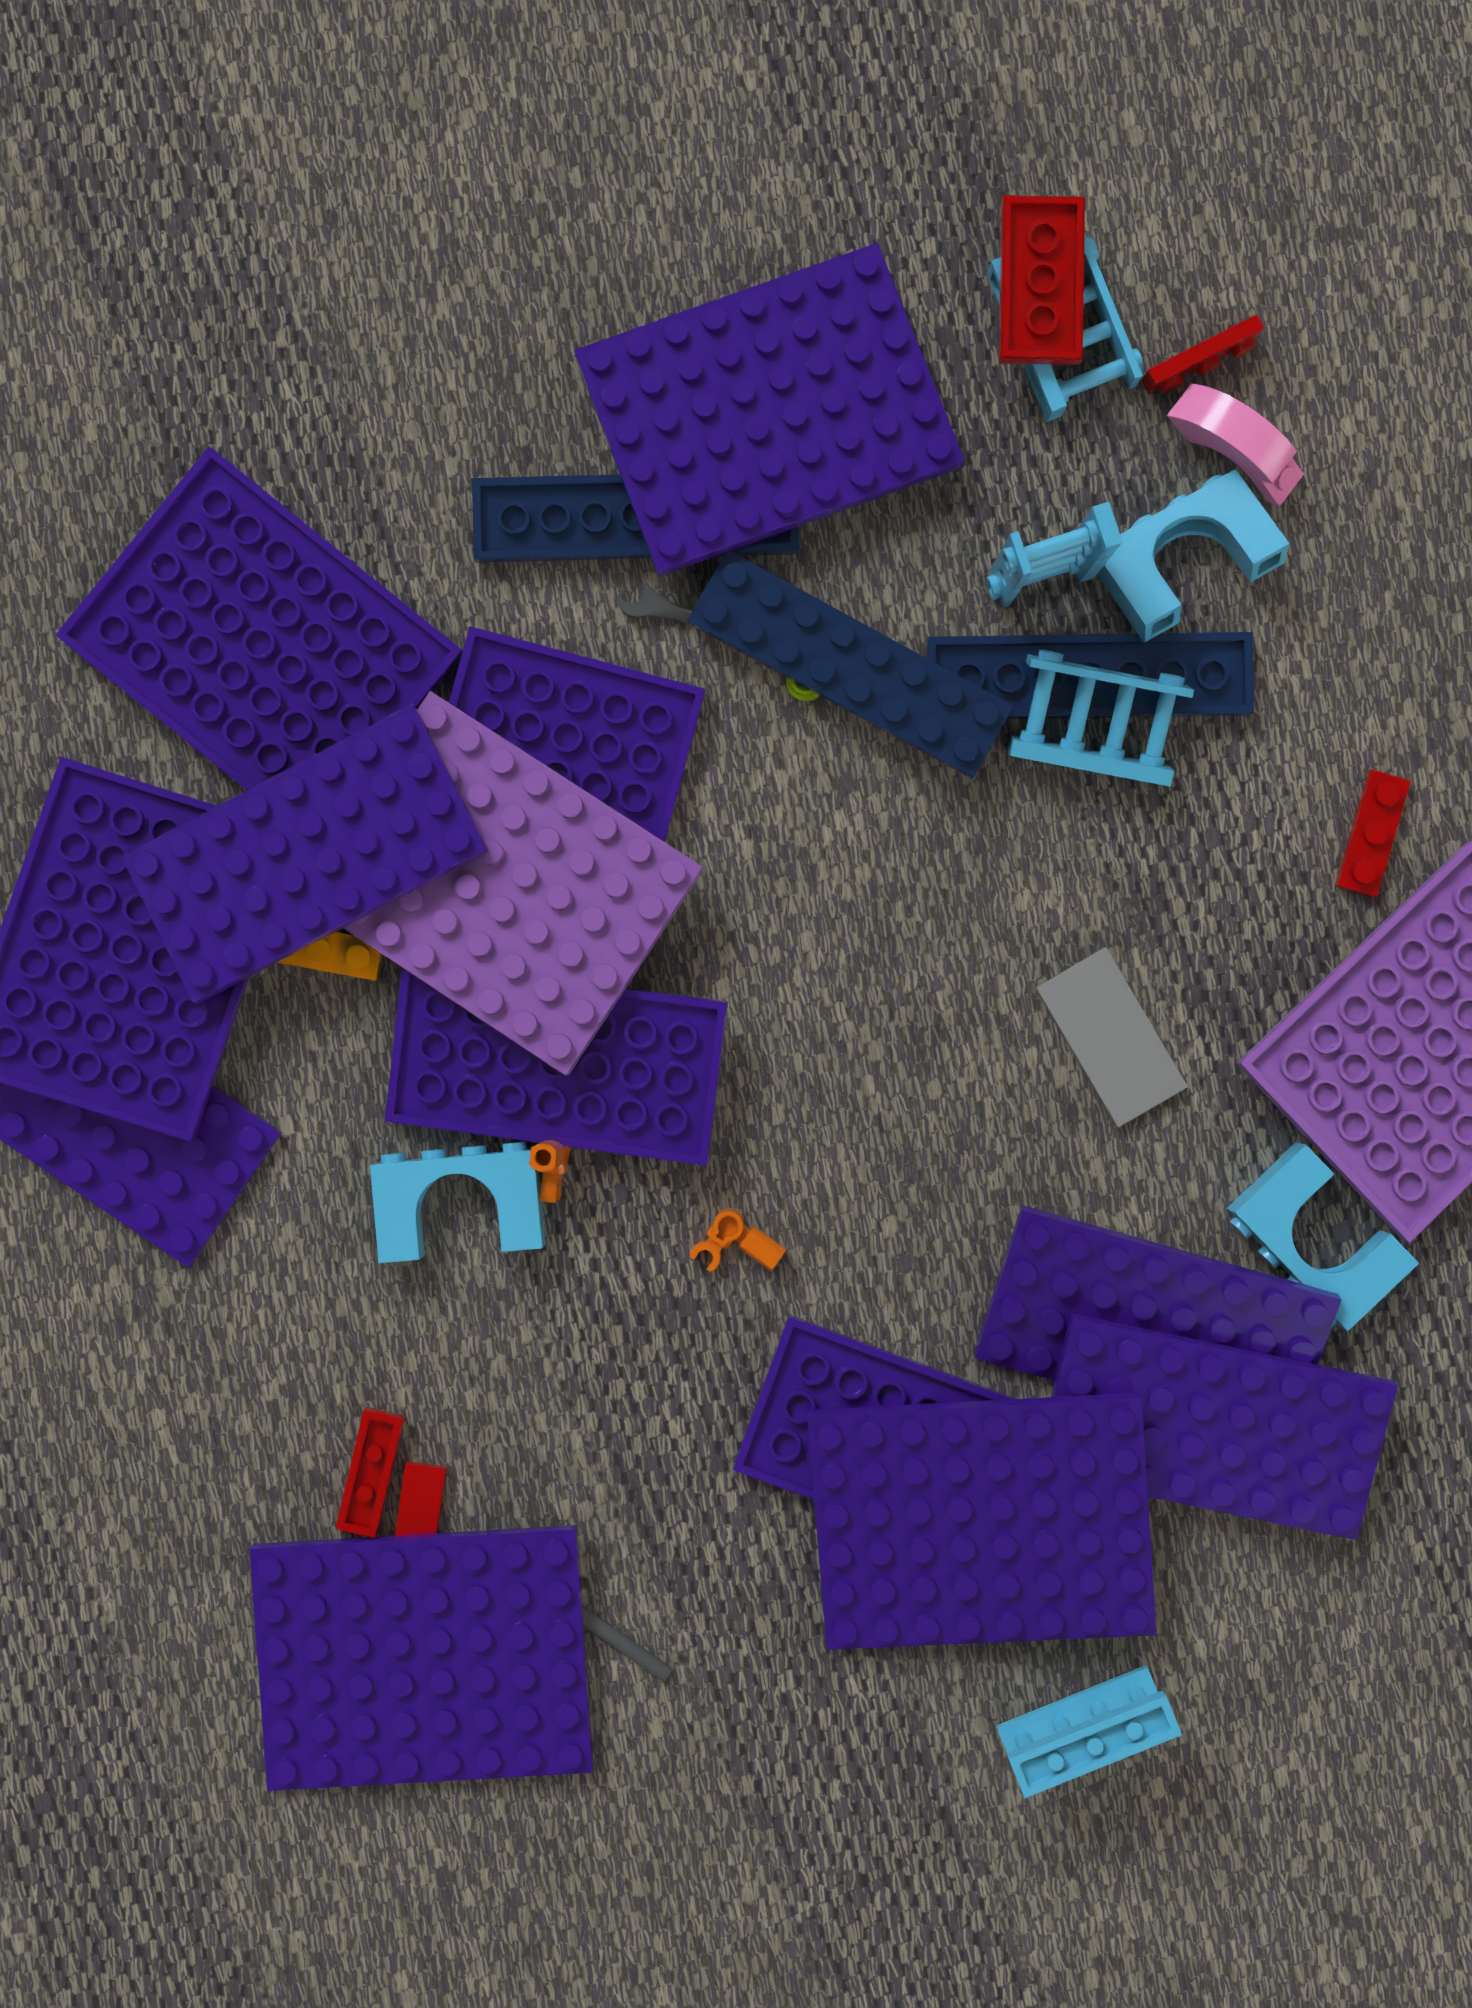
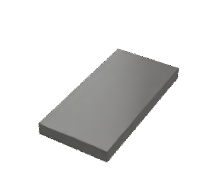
M1106 947L1035 987L1036 992L1117 1128L1188 1087Z

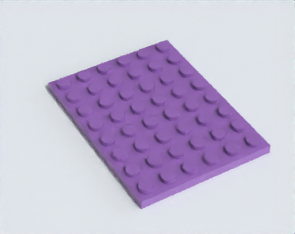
M429 691L418 708V712L489 852L344 927V929L553 1068L569 1076L704 868L452 704Z
M1472 841L1466 842L1236 1063L1400 1239L1407 1243H1410L1472 1183Z

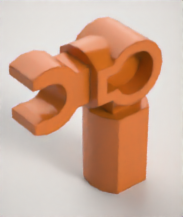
M546 1140L531 1147L529 1165L534 1170L543 1173L540 1201L552 1203L560 1200L562 1174L567 1173L570 1147L563 1146L554 1140Z
M726 1208L717 1214L714 1222L707 1230L706 1234L709 1238L695 1244L691 1250L690 1258L694 1260L702 1250L709 1251L713 1256V1260L710 1262L707 1270L711 1272L720 1263L722 1248L729 1249L732 1243L737 1241L739 1243L737 1248L771 1272L786 1249L754 1225L751 1229L746 1226L740 1211L734 1208Z

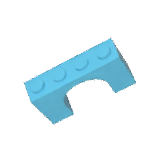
M1236 469L1224 476L1218 474L1211 477L1203 484L1201 489L1188 496L1183 494L1176 497L1164 510L1153 516L1148 514L1139 518L1130 529L1120 534L1123 543L1098 572L1099 578L1144 643L1175 626L1180 621L1182 605L1157 570L1154 562L1159 550L1168 542L1186 535H1200L1211 538L1228 551L1249 582L1258 579L1285 563L1289 542Z
M527 1141L503 1143V1151L487 1152L486 1145L462 1147V1155L446 1156V1149L421 1151L422 1159L406 1160L405 1152L380 1155L381 1162L370 1165L378 1263L420 1260L425 1256L421 1218L422 1201L429 1187L440 1177L449 1174H465L474 1177L491 1191L498 1209L501 1252L543 1248L546 1243L542 1201H540L539 1171L534 1170L529 1165L531 1149H527Z
M1296 1142L1226 1208L1234 1217L1229 1223L1246 1240L1252 1236L1262 1246L1257 1251L1258 1254L1272 1268L1276 1269L1280 1265L1290 1276L1287 1280L1339 1294L1342 1301L1332 1327L1336 1324L1338 1327L1349 1331L1419 1263L1391 1233L1379 1230L1350 1259L1339 1266L1318 1269L1304 1262L1297 1253L1293 1243L1292 1226L1294 1218L1300 1207L1334 1173L1306 1144Z

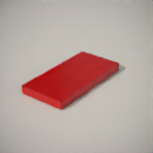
M1003 195L1001 200L999 364L1081 365L1083 361L1085 197Z

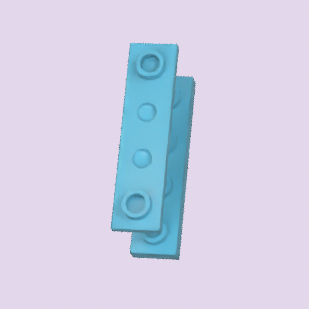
M1086 233L1084 241V281L1086 283V286H1084V304L1093 301L1101 323L1083 330V348L1108 338L1116 361L1063 381L1061 378L1056 379L1051 367L1053 364H1023L1046 422L1063 415L1067 407L1066 402L1069 401L1070 396L1120 376L1124 377L1129 390L1136 387L1143 376L1144 363L1141 354L1136 348L1132 349L1096 261L1099 258L1096 243L1093 237H1087ZM999 257L991 260L987 276L1000 306Z
M1109 501L1093 506L1076 530L1025 547L1023 546L1019 531L1011 533L989 570L991 576L986 577L987 588L992 600L999 599L1002 608L1008 607L1023 586L1066 572L1069 575L1075 574L1078 583L1094 579L1123 543Z
M1039 650L1038 656L1027 655L1026 663L1030 667L1039 668L1026 730H1021L1020 736L1012 734L1009 736L1007 752L1010 756L1171 787L1174 770L1168 764H1164L1165 758L1161 756L1176 695L1193 697L1194 689L1183 684L1184 677L1160 673L1158 680L1063 661L1064 654L1048 650ZM1056 672L1080 676L1066 738H1061L1060 744L1044 741L1045 735L1042 734ZM1096 680L1120 684L1106 745H1101L1100 751L1085 749V742L1082 741ZM1136 687L1160 692L1146 753H1141L1140 759L1124 756L1125 750L1122 749Z
M1147 1665L996 1725L1024 1799L1182 1735L1168 1698L1163 1690L1157 1691Z

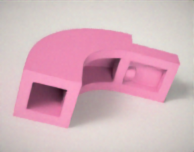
M1191 383L1167 414L1168 418L1186 440L1212 448L1236 463L1249 476L1264 498L1273 505L1281 506L1304 475L1292 458L1297 450L1290 441L1255 410L1221 391Z

